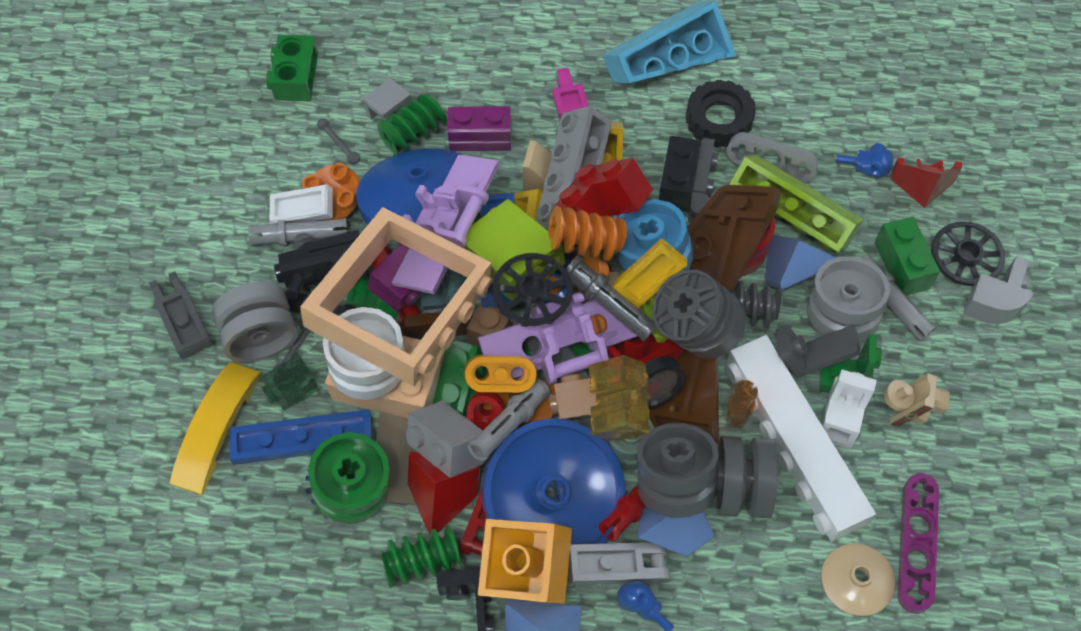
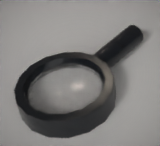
M663 356L641 365L627 382L626 391L628 396L604 412L603 415L597 417L596 421L605 430L609 427L613 418L624 411H631L635 407L653 409L669 402L680 392L685 384L686 374L683 368L674 358Z

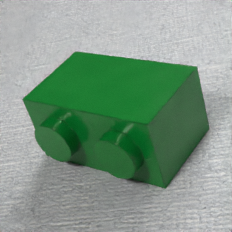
M914 216L883 224L874 243L889 275L891 274L895 278L894 283L906 296L930 290L940 270Z

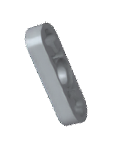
M745 132L734 135L727 146L728 158L739 165L745 156L754 155L756 148L760 149L758 156L765 159L764 153L768 151L776 152L780 156L781 161L773 165L803 183L814 178L818 167V159L810 151ZM740 144L746 145L744 153L739 152ZM787 157H790L791 160H790V162H789V166H788V167L784 166L785 163H786ZM801 162L807 163L805 171L799 170Z

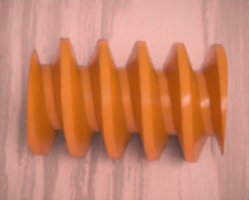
M557 205L554 206L551 212L548 236L551 240V249L553 251H557L561 242H564L565 253H571L574 245H577V254L583 256L587 248L590 247L591 258H597L602 250L603 259L609 261L613 257L614 252H620L623 248L627 236V225L623 218H616L614 220L611 216L601 217L598 213H590L588 215L583 210L575 213L572 208H564L562 210Z

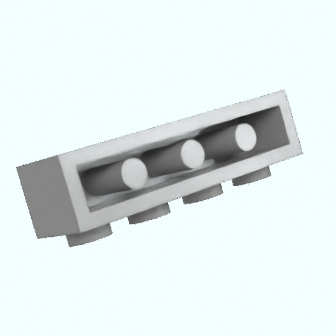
M591 106L562 113L536 217V222L547 231L551 210L559 201L560 193L575 180L577 171L588 164L593 166L602 164L612 121Z

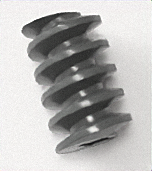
M743 281L737 282L732 293L742 302L746 316H750L752 326H755L761 317L764 319L765 328H769L772 321L778 319L782 300V288H777L772 296L769 285H765L759 294L756 283H751L747 291H745Z

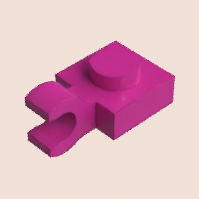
M569 68L556 70L558 88L552 89V97L559 121L562 113L589 106L582 83L573 85Z

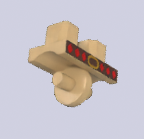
M930 373L923 375L910 384L902 380L890 382L884 389L886 404L896 410L895 414L890 418V424L902 426L910 421L923 424L930 417V411L938 414L946 412L949 408L950 392L936 387L937 376Z

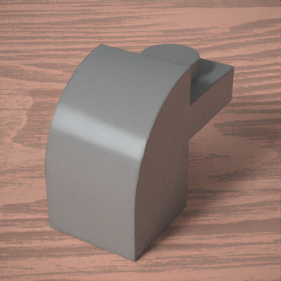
M1016 256L1006 270L1003 281L981 273L971 289L963 314L990 324H1003L1015 319L1034 294V292L1026 290L1030 275L1025 274L1029 260Z

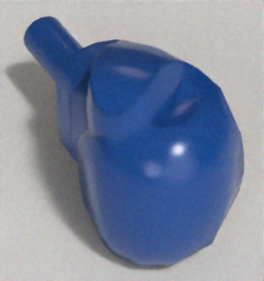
M875 143L869 150H859L858 157L837 155L836 162L855 164L856 172H862L872 177H884L890 173L894 157L892 152L886 149V146L881 143Z
M636 580L623 584L617 591V600L621 609L632 613L636 612L644 620H654L665 631H671L674 628V625L660 613L662 604L656 599L646 584Z

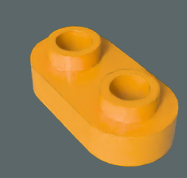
M476 355L467 361L463 371L466 383L477 392H524L533 386L537 376L534 364L521 355ZM481 366L486 367L487 375L484 378H477L475 376L476 369ZM514 367H521L522 375L517 379H513L511 377L512 369Z

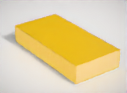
M661 238L613 282V289L639 309L658 292L660 286L669 277L681 272L687 266V259Z

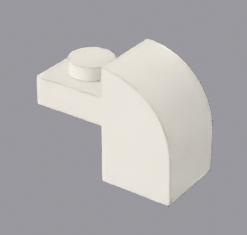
M841 370L839 376L835 377L821 420V425L834 445L851 450L860 433L864 411L874 393L877 380L865 377L858 372Z

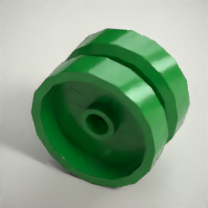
M347 432L337 434L322 442L312 454L308 468L313 502L323 515L334 522L354 524L364 522L380 511L387 501L390 487V469L387 455L376 441L358 433Z

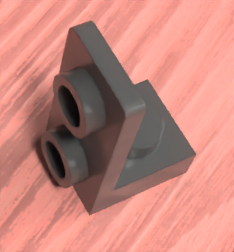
M788 325L776 329L778 356L797 378L856 357L861 353L857 330L853 325L809 342H805L801 335L797 336Z

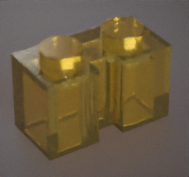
M622 355L589 365L590 393L596 394V405L590 407L591 435L616 442L649 434L648 419L650 412L647 401L648 374L646 363Z

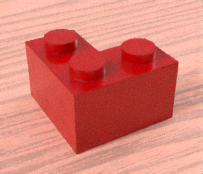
M634 158L619 161L612 159L604 164L595 166L588 164L580 168L575 174V180L560 193V199L555 206L558 205L562 210L564 208H572L575 213L583 210L588 215L590 213H598L601 217L607 215L612 217L613 215L638 212L653 191V188Z

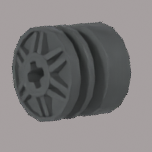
M697 269L683 270L669 277L660 286L653 302L652 315L654 324L660 333L684 350L702 359L717 358L728 353L738 344L745 330L746 313L742 302L735 294L722 286L717 280H714L709 274Z

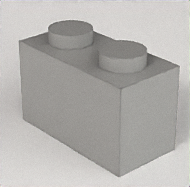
M440 401L408 413L407 443L448 477L451 478L484 464V461L474 458L468 450L469 443L483 430L447 403Z

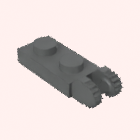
M704 138L701 142L688 214L689 223L693 221L712 195L714 179H710L708 176L709 171H716L719 153L713 152L715 141L713 139Z
M174 271L168 275L169 281L176 291L164 296V291L156 280L149 282V285L156 298L154 300L175 349L180 358L183 359L213 344L186 287L182 286L177 273Z

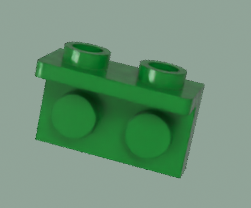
M453 340L449 348L445 350L433 404L444 401L461 415L467 416V406L471 397L477 391L473 390L466 383L463 371L465 364L470 358L482 355L480 346ZM484 366L478 367L475 371L477 378H484L487 375V368Z

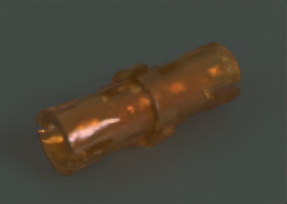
M749 380L738 382L734 393L729 396L726 420L729 421L731 419L730 425L733 427L744 426L748 421L749 414L751 416L754 413L758 388L756 386L752 390L754 383Z

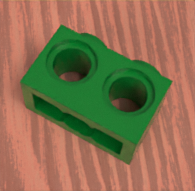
M278 35L276 47L271 48L272 71H268L266 76L267 88L272 90L275 100L311 101L318 59V50L314 36Z

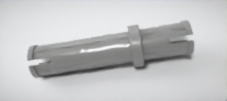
M347 218L296 223H286L285 220L278 221V224L249 225V234H263L258 237H249L251 246L279 243L280 246L288 245V242H293L296 235L302 233L309 234L312 240H317L348 232V230L335 231L337 227H348Z
M867 254L861 258L863 260L871 262L872 264L880 268L879 265L871 258L870 254ZM882 270L889 280L891 290L887 301L888 307L917 337V340L921 342L930 335V331L931 333L934 332L937 327L923 315L894 283L895 278L891 274L887 275Z
M536 379L530 389L522 392L520 395H514L507 402V408L469 443L468 450L471 455L479 461H485L522 422H528L534 416V410L549 397L550 389L547 384L542 380Z

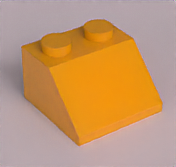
M486 519L478 596L565 604L572 528L550 523Z

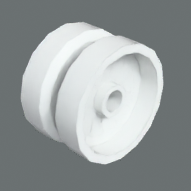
M361 307L347 310L339 315L341 318L404 351L401 329L392 316L379 309ZM325 338L323 339L322 344L330 379L337 389L347 396L363 400L379 398L395 389L401 379Z

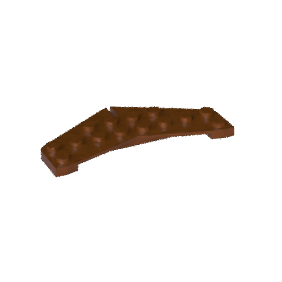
M725 185L719 188L688 225L693 247V261L689 270L697 269L707 273L722 286L733 292L778 209L782 192L777 187ZM684 350L676 359L686 374L684 386L669 402L660 407L647 409L648 418L654 428L667 423H685L697 426L709 433L718 445V357L702 359ZM666 370L651 388L648 387V395L659 391L669 383L673 377L674 370Z

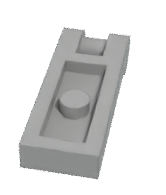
M650 542L571 544L568 567L570 585L623 584L636 580L650 584L670 582V569L665 567L664 557L667 556V549ZM644 557L650 559L651 568H644Z

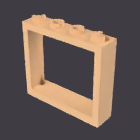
M382 207L300 306L303 327L406 383L415 386L422 375H425L427 371L431 373L436 363V356L441 349L446 350L449 348L460 323L465 324L470 319L478 298H484L487 295L488 287L493 282V279L490 278L491 262ZM391 239L467 277L411 354L332 313Z

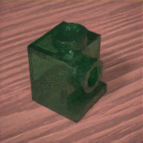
M298 352L291 354L292 358L262 375L266 382V385L261 387L271 405L278 402L283 411L319 391L314 376Z

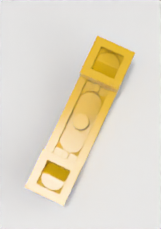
M230 362L217 376L201 401L184 436L173 467L170 485L203 495L217 467L215 459L229 432V427L232 426L243 402L248 403L262 374L260 371Z

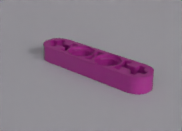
M917 473L910 477L904 485L902 496L897 596L901 607L912 614H920L930 608L934 603L936 590L939 486L934 478L924 473ZM920 483L923 484V490L929 493L923 498L922 507H915L919 502V493L913 489ZM910 518H923L928 524V532L919 534L913 531L910 526ZM918 551L922 553L927 560L926 568H914L908 561L909 552ZM926 577L927 580L922 579L918 583V592L920 595L925 596V599L915 604L914 598L908 596L907 593L914 588L915 578Z

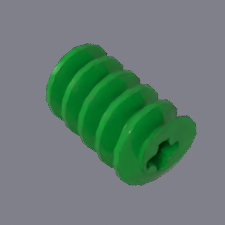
M423 93L418 96L417 101L412 100L408 102L407 107H400L397 114L392 113L388 115L387 121L384 119L380 120L377 127L384 144L396 155L398 154L397 146L405 152L408 151L407 140L417 145V133L423 138H427L428 132L426 127L436 132L438 131L436 121L438 120L442 125H447V117L439 103L434 98Z
M450 525L445 526L443 538L440 537L436 529H432L429 541H426L420 532L416 534L415 545L411 544L407 536H403L401 548H397L391 539L387 542L386 552L381 550L390 588L395 587L397 575H399L404 584H408L411 572H414L420 581L424 580L425 568H428L433 577H436V572H439L441 564L446 571H453L454 561H457L462 568L455 535Z

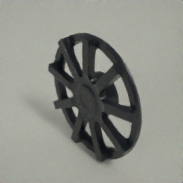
M955 222L946 225L938 231L931 244V253L940 272L956 284L973 286L979 277L976 265H980L992 274L989 276L997 278L1005 265V251L998 237L986 227L973 222ZM964 226L965 239L959 241L951 229ZM971 228H976L986 233V235L979 241L971 239ZM946 233L956 247L939 243L942 235ZM992 238L998 247V251H984L982 245ZM938 249L953 253L954 256L940 260ZM982 257H1000L998 267L990 266L982 260ZM953 262L959 263L955 274L948 270L945 265ZM966 266L970 268L974 279L961 277Z
M526 253L509 259L498 269L493 280L492 292L494 301L502 315L504 314L507 318L521 324L523 327L540 326L554 323L569 308L573 296V284L568 271L557 260L543 254ZM525 259L527 274L521 277L510 266L517 261ZM531 259H541L548 262L540 274L533 272ZM555 266L564 277L547 283L545 278ZM504 272L508 274L518 285H500L499 282ZM567 286L565 298L548 292L550 289ZM499 292L517 293L518 296L504 304ZM546 299L561 306L551 314L543 300ZM521 302H526L523 317L511 311L512 308ZM533 304L539 307L544 317L529 318Z

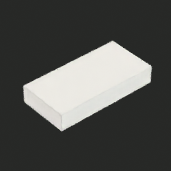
M328 184L270 195V225L278 224V221L285 220L286 223L312 222L329 219L333 216V188Z

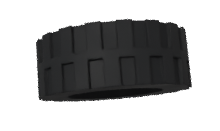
M722 79L712 82L707 81L702 86L696 87L695 92L691 93L688 100L686 112L688 130L692 132L696 140L704 138L715 140L714 147L727 148L734 135L740 132L749 133L751 131L756 113V108H754L755 101L751 98L748 90L746 91L743 89V86L737 85L733 81H722ZM724 103L733 108L735 119L730 124H716L706 118L705 111L711 104Z

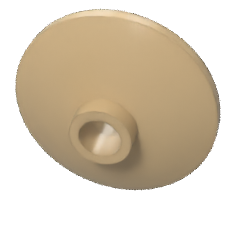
M858 543L842 545L834 549L827 556L822 566L821 581L827 597L836 607L848 614L856 616L876 614L889 604L894 595L895 576L893 569L887 559L870 546ZM855 571H863L867 576V581H859L855 577Z

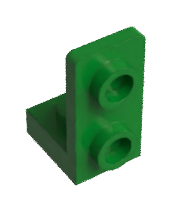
M868 335L857 360L848 359L820 369L819 391L830 393L835 377L839 376L841 370L858 372L865 377L873 379L874 368L879 369L882 358V349L876 347L877 335Z

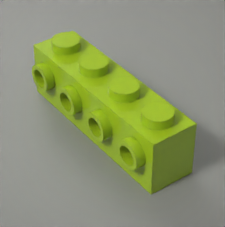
M757 154L744 157L729 184L777 187L782 193L774 216L782 217L791 222V226L806 235L810 234L819 240L818 243L833 252H841L846 249L864 222V219Z

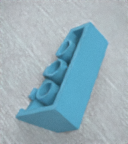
M716 1L696 2L602 54L612 80L620 83H632L664 75V73L680 71L692 66L737 56Z

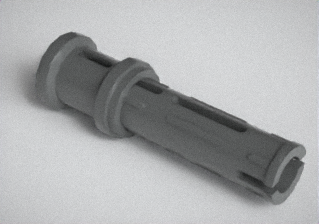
M577 255L566 268L571 277L572 284L583 293L586 301L589 300L591 302L595 300L644 342L656 328L654 321L608 285L606 275L596 273L583 262L584 257Z

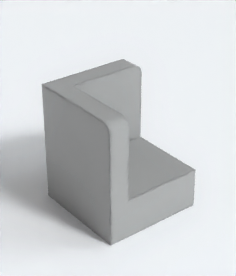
M391 78L363 98L367 117L371 120L377 115L381 118H386L394 111L397 112L400 107H407L408 102L412 101L411 94Z

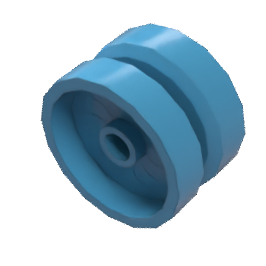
M646 200L638 212L620 214L617 217L623 218L627 225L625 244L621 251L617 252L623 272L661 238L687 259V266L683 270H689L693 261V247L686 218L678 207L667 201Z

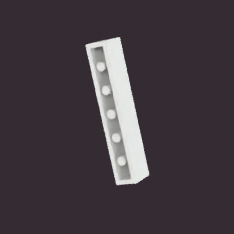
M764 335L730 350L727 365L725 366L727 376L733 384L738 383L743 391L742 399L747 410L750 413H756L761 422L759 423V428L762 436L766 439H774L778 451L777 460L781 468L785 472L790 471L796 481L795 490L803 503H809L814 512L813 521L818 531L822 535L827 534L830 541L833 542L868 525L876 515L874 509L787 367L778 356L768 336Z

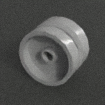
M838 257L827 261L818 269L813 283L812 293L807 306L808 320L814 329L823 336L853 325L857 330L859 342L866 340L869 334H874L880 324L891 292L888 278L880 268L869 261L857 257Z
M263 281L246 283L232 288L216 300L213 304L212 315L220 332L219 338L227 358L236 362H255L287 350L296 341L298 330L291 312H289L290 306L281 286Z

